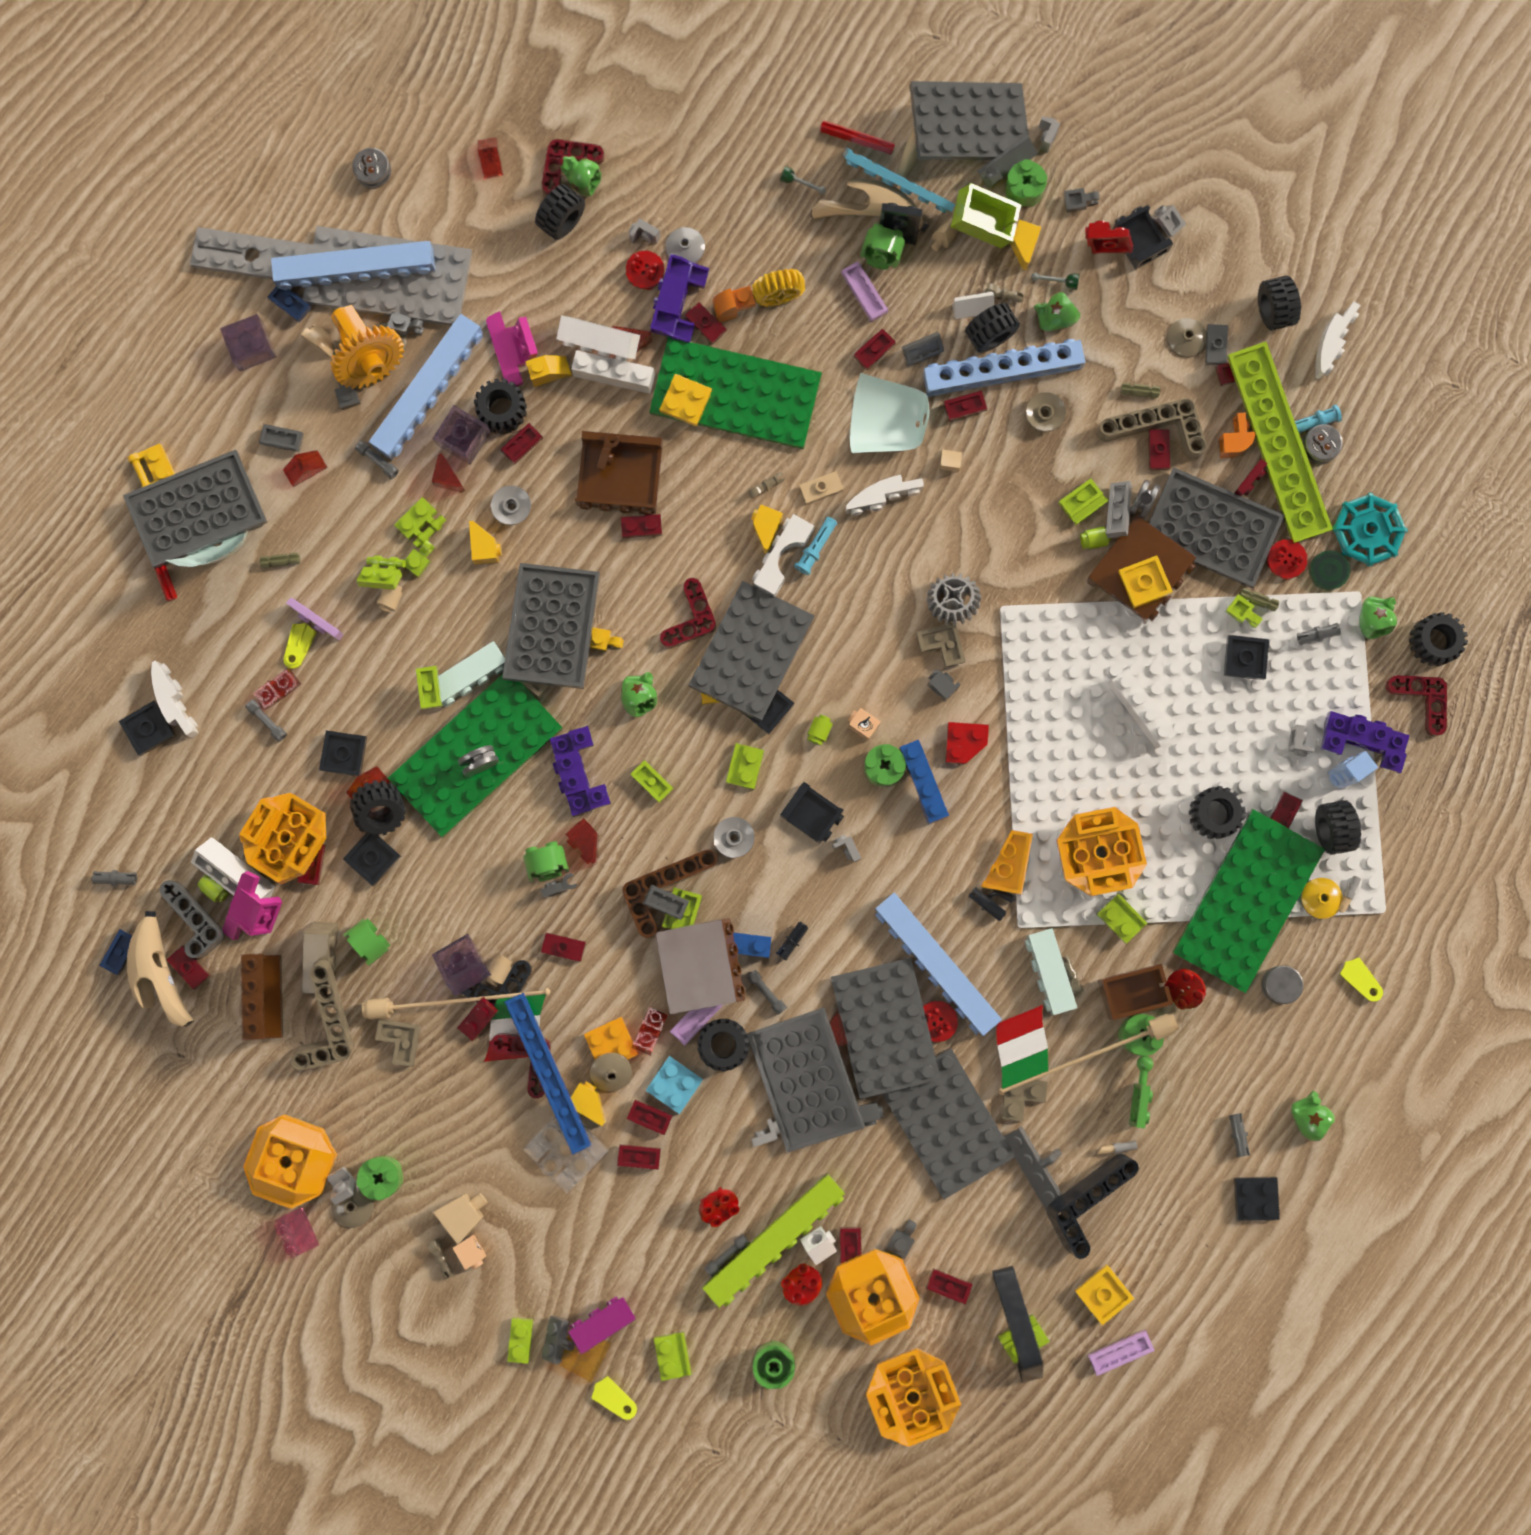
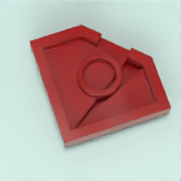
M948 722L945 763L967 764L988 745L989 725Z

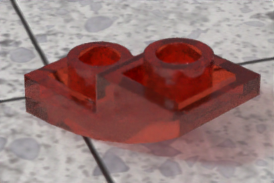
M286 668L272 681H267L254 695L263 707L268 709L301 685V682L290 668Z
M649 1007L632 1048L651 1056L668 1015Z

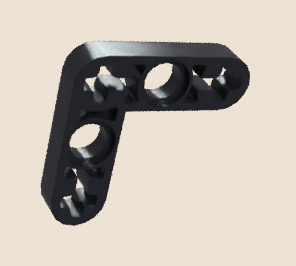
M517 961L498 992L470 976L459 978L456 987L461 994L468 998L479 997V992L483 989L489 991L490 996L494 994H513L507 991V984L514 981L518 985L515 993H520L532 973V966L528 961ZM523 964H526L525 969L528 970L527 973H522L519 977L523 979L522 983L518 979L512 978L513 974L517 976L520 971L517 969L518 965L523 966ZM469 980V985L476 988L477 984L479 985L474 996L471 995L474 991L470 989L463 990L462 981L466 982Z

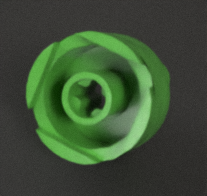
M1029 159L1015 164L1009 171L1005 184L1007 199L1020 204V208L1035 206L1041 200L1047 184L1048 177L1044 169Z
M874 224L866 233L860 253L861 258L865 257L867 264L877 269L888 270L889 266H894L893 269L896 268L905 244L903 233L900 230L885 228L881 224Z
M890 744L878 745L871 749L864 762L866 778L870 783L879 787L895 785L903 776L906 768L903 754L899 749ZM881 762L889 764L888 770L880 768Z
M556 841L545 844V847L539 849L537 847H530L525 850L526 854L523 856L530 882H534L533 878H538L539 882L555 879L562 876V871L569 872L563 846L558 845Z
M367 918L366 920H360L343 935L360 957L367 960L366 963L370 966L388 952V947L391 945L384 936L375 933L378 929Z
M1147 1014L1128 1016L1119 1028V1041L1140 1034V1030L1142 1032L1148 1031L1146 1026H1149V1021L1155 1019V1017ZM1149 1034L1144 1036L1143 1039L1139 1038L1122 1045V1047L1131 1054L1149 1056L1163 1046L1164 1038L1156 1040L1155 1037L1151 1038Z
M374 1157L360 1167L356 1184L367 1198L372 1200L386 1199L395 1194L402 1186V1167L393 1157ZM382 1173V1174H383L382 1179H383L384 1181L379 1182V1181H378V1178H379V1177H378L377 1175H379V1174Z
M770 1341L758 1348L753 1358V1373L757 1382L767 1389L784 1388L791 1382L795 1373V1359L789 1347L781 1342ZM770 1362H778V1368L773 1367L771 1369Z

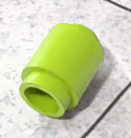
M1104 526L1085 530L1084 533L1080 534V542L1083 549L1088 548V550L1108 546L1109 541H1111V538H1108L1106 535V528Z
M821 714L819 717L814 716L807 733V740L822 746L823 742H826L833 726L830 722L831 719Z
M204 875L197 884L200 891L214 903L223 902L229 895L226 889L208 875Z

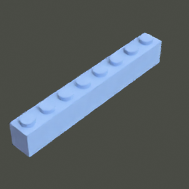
M430 241L271 258L273 282L278 288L288 290L295 286L306 288L311 287L313 284L349 283L351 280L358 279L368 281L376 277L387 279L394 275L406 277L412 273L429 274L430 271H435L434 251Z
M462 314L458 316L370 439L369 443L374 449L391 460L395 456L400 455L406 440L409 441L412 438L416 426L424 421L426 412L429 408L432 409L435 406L437 397L447 389L451 377L457 375L461 363L470 357L471 349L482 340L483 332L479 325Z
M895 893L875 908L877 919L882 924L884 922L887 923L890 927L889 933L895 940L899 938L903 942L901 947L908 955H914L917 959L915 961L916 965L921 971L926 970L930 974L928 979L935 987L938 985L944 991L942 993L943 997L949 1003L953 1002L957 1006L955 1011L962 1019L966 1017L971 1024L968 1026L976 1035L980 1033V1035L984 1036L1002 1020Z

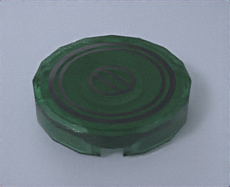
M1328 550L1319 553L1312 559L1308 572L1315 586L1321 590L1332 591L1340 588L1347 582L1351 569L1344 555L1337 551Z

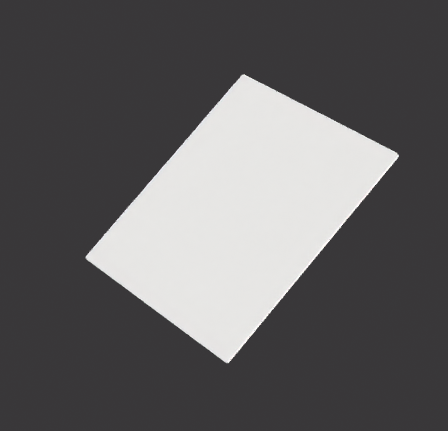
M1334 592L1265 595L1269 599L1278 600L1279 606L1276 611H1271L1267 607L1263 608L1253 604L1255 607L1252 609V612L1263 619L1256 628L1252 627L1247 620L1240 623L1225 612L1236 596L1170 599L1165 606L1161 604L1157 610L1159 611L1157 617L1153 622L1149 620L1146 625L1143 624L1144 619L1119 601L1002 606L1000 609L1012 830L1033 834L1022 895L1016 894L1018 927L1106 925L1098 917L1097 913L1118 893L1147 923L1190 921L1241 829L1238 828L1234 834L1221 839H1208L1206 835L1201 836L1199 830L1195 831L1193 828L1195 826L1194 823H1190L1189 819L1192 818V815H1189V810L1192 809L1190 804L1195 800L1194 797L1210 787L1217 786L1228 787L1231 789L1230 792L1238 794V799L1242 798L1241 806H1245L1246 810L1242 814L1245 815V820L1251 809L1270 818L1283 791L1302 799L1303 802L1289 829L1319 846L1321 845L1315 829L1316 809L1321 804L1348 800L1355 808L1360 820V846L1356 851L1329 855L1324 851L1308 882L1316 878L1330 879L1339 886L1343 896L1353 876H1357L1361 881L1355 891L1356 894L1353 900H1351L1345 912L1341 913L1338 911L1335 915L1384 913L1386 911L1375 770L1361 781L1340 789L1331 783L1330 775L1327 773L1346 758L1355 757L1363 751H1366L1374 761V752L1346 743L1342 755H1337L1327 750H1320L1324 735V723L1328 712L1333 711L1349 717L1355 716V714L1367 717L1368 721H1371L1365 636L1361 633L1359 627L1362 608L1361 593ZM1335 623L1339 624V627H1337L1341 629V635L1326 638L1323 642L1315 641L1302 646L1298 643L1297 633L1313 630L1316 626L1324 627ZM1228 635L1269 639L1265 680L1224 676ZM1126 669L1131 671L1177 733L1176 736L1157 749L1108 685L1112 679ZM1297 724L1306 726L1307 740L1303 746L1314 748V752L1307 754L1306 757L1294 755L1295 752L1288 751L1291 728ZM1212 801L1207 807L1208 818L1213 823L1221 825L1225 822L1227 812L1221 803ZM1116 807L1138 823L1147 865L1133 888L1089 896L1064 880L1056 839L1073 815ZM1102 847L1096 849L1097 856L1104 858L1105 850ZM1322 894L1321 900L1325 902L1327 900V896L1325 894ZM1301 895L1288 917L1311 916L1302 906Z

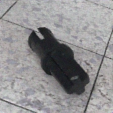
M977 887L968 895L969 898L982 907V911L986 910L998 921H1001L1006 915V911L996 904L992 897L989 898Z
M798 922L790 935L785 937L787 939L776 954L787 961L795 947H799L798 943L807 932L808 926Z

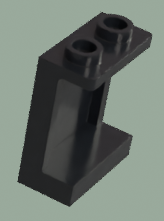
M1149 205L1143 208L1142 206L1135 208L1131 212L1132 214L1127 217L1125 215L1115 220L1112 230L1118 227L1129 229L1133 249L1132 253L1125 254L1135 270L1169 252L1173 245L1170 237L1165 239L1149 214Z
M803 781L781 812L780 817L820 844L822 841L826 843L830 838L832 826L834 824L838 826L842 821L844 809L830 802Z

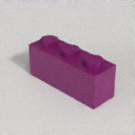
M617 1296L606 1302L608 1307L601 1311L597 1308L588 1314L590 1318L582 1322L580 1319L570 1325L571 1330L568 1331V1334L580 1355L636 1320L624 1297L620 1299Z

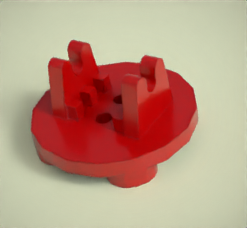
M648 250L634 253L628 259L625 267L626 277L629 282L636 288L646 290L654 289L659 284L660 279H663L665 273L664 263L660 256Z
M1283 539L1276 542L1270 548L1266 565L1275 576L1290 580L1299 576L1305 570L1307 553L1299 542L1293 543L1292 539Z
M1179 969L1174 971L1164 984V986L1169 987L1172 1001L1181 1010L1198 1007L1206 996V987L1203 980L1191 970Z
M932 1001L925 1004L923 1009L931 1041L943 1042L950 1039L958 1027V1016L955 1010L948 1003L942 1001Z
M719 1187L718 1190L700 1200L701 1204L699 1205L698 1213L706 1224H710L714 1228L719 1227L723 1222L738 1214L740 1211L739 1201L734 1192Z
M806 1263L799 1264L781 1282L785 1299L795 1306L808 1305L814 1301L822 1287L820 1273Z

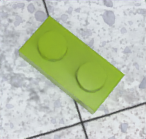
M437 666L416 668L421 709L442 707Z
M645 760L630 774L659 803L674 789Z
M512 1318L507 1362L529 1363L534 1319Z

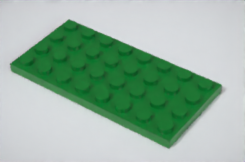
M668 337L649 410L651 415L681 421L660 412V407L674 375L677 374L712 388V393L699 420V426L804 449L822 372L697 343H687Z
M503 674L388 777L442 838L550 741V738L555 737L563 729L521 682L503 680ZM492 745L499 762L481 773L468 777L464 776L462 770L467 766H459V758L480 747Z
M1251 809L1172 953L1246 993L1325 851L1324 848L1262 813Z

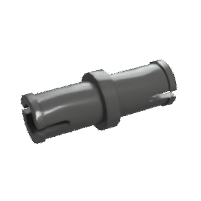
M1338 623L1324 627L1316 626L1313 630L1297 633V640L1300 646L1315 641L1323 642L1326 638L1341 635V629L1337 628L1339 627Z
M112 870V872L93 871L92 875L93 884H111V886H117L118 884L136 885L135 881H137L136 872L127 873L118 872V870Z
M1242 1113L1228 1115L1233 1132L1231 1138H1234L1237 1157L1251 1155L1246 1137L1248 1132H1245Z

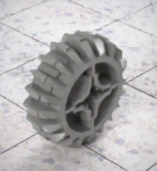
M953 572L951 577L944 574L943 580L937 577L936 583H932L931 589H928V597L926 598L929 604L928 610L932 611L933 618L938 616L939 622L945 620L946 625L950 621L953 622L954 626L957 625V621L964 624L965 618L971 621L972 615H976L977 609L981 606L980 589L976 587L975 581L970 582L969 576L963 579L961 573L958 577H955ZM941 593H943V594H944L943 601H942L941 603H939V602H938V597L940 596ZM968 595L970 597V601L965 606L963 600H965V597Z

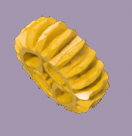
M786 268L765 274L754 281L752 285V292L756 303L765 307L786 304L789 301H793V299H797L805 291V280L799 270H788Z

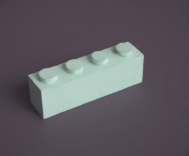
M494 641L438 676L442 707H449L455 702L454 699L460 695L462 697L472 692L471 688L476 685L481 686L490 680V676L503 673L505 657Z
M1053 928L1027 935L1025 946L1028 953L1031 952L1033 956L1031 965L1033 971L1038 972L1040 980H1037L1040 992H1044L1046 1000H1043L1046 1012L1050 1011L1051 1015H1056L1076 1009L1077 1005Z

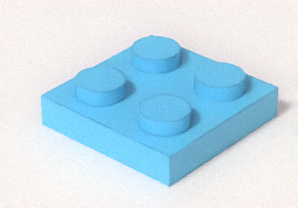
M669 1056L646 1091L680 1114L703 1079Z

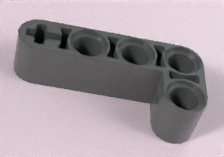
M167 880L161 884L160 894L196 933L185 945L186 955L190 958H204L224 939L222 928L180 882ZM171 886L174 887L172 890H173V892H174L175 894H171V893H170V892H171V888H170ZM184 900L189 902V907L186 910L182 908ZM200 914L203 920L200 925H197L195 919ZM211 930H215L216 937L214 940H210L209 938V932ZM198 943L201 949L196 955L193 948Z

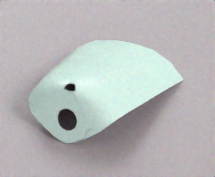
M860 373L851 418V452L905 451L919 447L923 442L929 419L928 396L920 390ZM926 413V421L923 425V418ZM917 421H920L919 427H916Z
M247 530L246 533H241L224 540L220 546L212 545L185 558L166 561L178 566L187 567L218 562L239 551L245 543Z

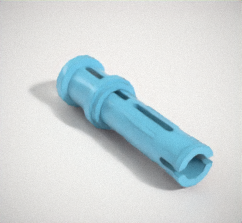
M1335 404L1330 409L1318 410L1310 417L1297 420L1295 424L1298 432L1301 433L1317 425H1326L1335 421L1337 423L1341 422L1342 415L1339 407Z
M826 517L809 548L807 547L803 550L804 554L800 561L795 563L794 567L801 573L810 575V569L815 561L819 560L821 549L838 524L834 519Z

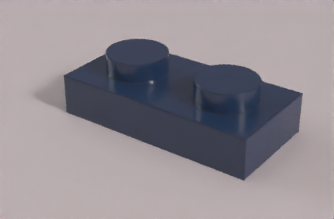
M276 286L267 296L272 303L299 323L312 309L308 303L289 289L283 290Z
M119 929L99 966L116 975H120L127 963V953L133 935Z

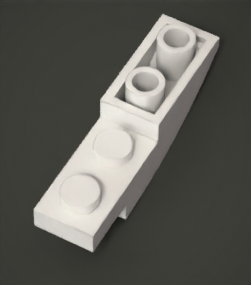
M1355 301L1348 307L1343 316L1336 313L1325 328L1316 355L1315 374L1317 379H1320L1324 374L1327 376L1334 367L1331 364L1333 360H1338L1345 351L1342 347L1346 342L1343 340L1348 332L1346 327L1349 323L1353 324L1359 315L1357 310L1361 306Z
M901 475L881 480L856 495L846 505L845 512L846 514L856 516L866 510H871V512L880 511L886 505V498L896 500L901 495L916 496L920 494L924 487L923 480L921 478L902 482Z
M153 661L151 667L152 684L163 716L168 724L173 726L179 724L184 733L193 738L199 734L196 729L198 725L191 716L188 718L184 712L187 709L179 700L183 697V694L180 692L182 687L175 679L172 680L169 675L171 671L165 663L161 664Z

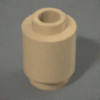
M397 585L395 590L382 589L376 603L380 606L379 609L386 613L396 611L403 594L401 592L402 587Z
M498 954L497 958L494 957L485 973V976L488 977L486 981L495 986L498 983L503 985L512 969L513 961Z

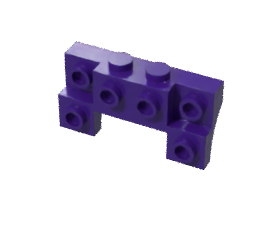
M670 254L664 279L659 281V297H655L653 303L655 312L650 327L652 333L690 343L695 325L680 318L689 285L705 289L709 274L708 267L695 264L681 256Z
M1330 711L1325 719L1324 735L1320 750H1327L1337 755H1342L1346 743L1375 753H1383L1379 768H1385L1400 774L1402 773L1407 756L1405 751L1410 735L1392 730L1393 728L1386 726L1387 723L1377 720L1374 722L1368 721L1367 717L1355 714V716L1349 717Z
M588 726L550 738L556 761L553 763L556 775H560L561 782H558L561 794L565 793L573 817L611 804L605 784L590 788L579 752L594 746Z

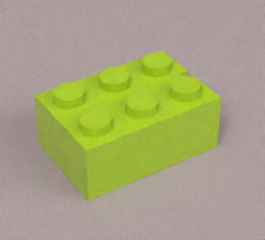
M970 183L958 191L951 228L996 247L1003 248L1013 242L1016 230L1014 223L1018 221L1021 205Z

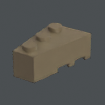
M314 921L304 932L302 993H314L310 979V970L316 961L320 959L327 960L331 964L334 973L339 923ZM316 968L318 974H326L324 969ZM326 987L321 988L322 992L325 994H328V992L330 991V989Z

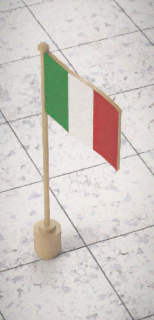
M548 988L543 991L523 992L539 1027L545 997L550 995ZM521 993L483 996L486 1000L497 999L495 1007L499 1010L491 1019L489 1047L484 1062L529 1057L497 1053L492 1050L490 1044L491 1039L498 1033L519 1035L504 1001ZM482 997L394 1005L392 1001L390 1002L389 998L369 999L367 1002L362 1003V1014L364 1019L368 1018L369 1020L388 1019L394 1013V1009L479 1001ZM499 1038L498 1041H495V1044H498L499 1048H502L503 1045H510L508 1049L512 1050L511 1044L513 1039L510 1038V1042L506 1043L502 1041V1038ZM522 1040L516 1041L515 1047L519 1051H524L525 1047Z
M1043 1005L997 1024L996 1041L1002 1066V1087L999 1088V1093L1004 1095L1007 1091L1149 1034L1151 1038L1155 1037L1156 1040H1160L1175 1034V1031L1179 1030V1026L1173 1014H1164L1149 1021L1150 1025L1146 1026L1148 1031L1049 1070L1048 1045L1043 1025Z

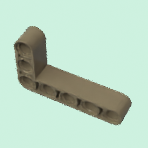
M1180 399L1106 418L1097 429V436L1100 440L1110 441L1149 431V429L1176 424L1184 453L1188 458H1198L1206 448V441L1196 407L1190 399ZM1180 407H1185L1188 413L1181 412ZM1161 412H1166L1169 418H1163ZM1141 417H1147L1150 423H1144ZM1122 422H1128L1131 428H1125ZM1185 426H1191L1194 432H1188ZM1103 427L1111 428L1112 433H1106ZM1191 444L1197 445L1199 451H1194L1191 448Z
M324 959L314 963L310 970V979L328 1040L298 1047L291 1059V1064L296 1070H306L348 1059L353 1049V1040L332 966ZM316 968L324 969L326 974H318ZM326 987L330 989L331 993L325 994L321 988ZM333 1007L337 1012L330 1013L327 1008ZM338 1026L342 1032H335L332 1027ZM338 1046H345L348 1051H340ZM318 1051H325L327 1053V1056L319 1055ZM303 1055L307 1060L301 1061L297 1056Z

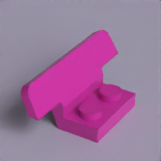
M499 311L488 316L486 323L504 379H507L508 383L512 381L515 383V386H520L523 384V380L518 367L526 365L525 361L536 358L538 352L527 318L520 317L515 326L505 328L501 312Z
M249 871L244 872L240 876L222 928L223 933L232 940L239 939L241 930L249 936L271 933L282 905L280 897L260 899L255 893L260 877Z

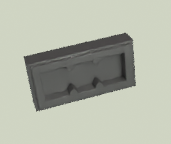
M1208 324L1205 364L1221 365L1227 363L1228 325Z
M939 332L901 347L907 366L944 352Z
M263 424L259 443L260 445L299 453L304 433Z
M652 884L643 901V904L680 920L689 903L688 900Z

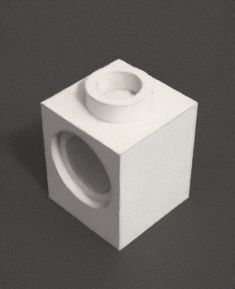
M819 1226L800 1239L806 1252L816 1265L837 1252L833 1245L836 1240L831 1232H825L822 1226Z

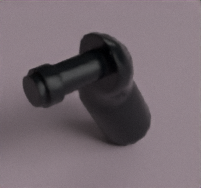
M993 889L992 893L986 895L989 898L993 896L1001 897L1010 903L1015 901V896L1005 891Z

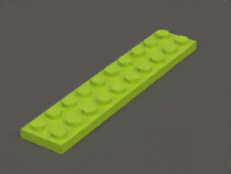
M1267 341L1228 354L1227 359L1252 430L1255 432L1259 450L1263 460L1268 463L1265 467L1281 512L1285 515L1284 521L1290 538L1293 540V543L1333 530Z

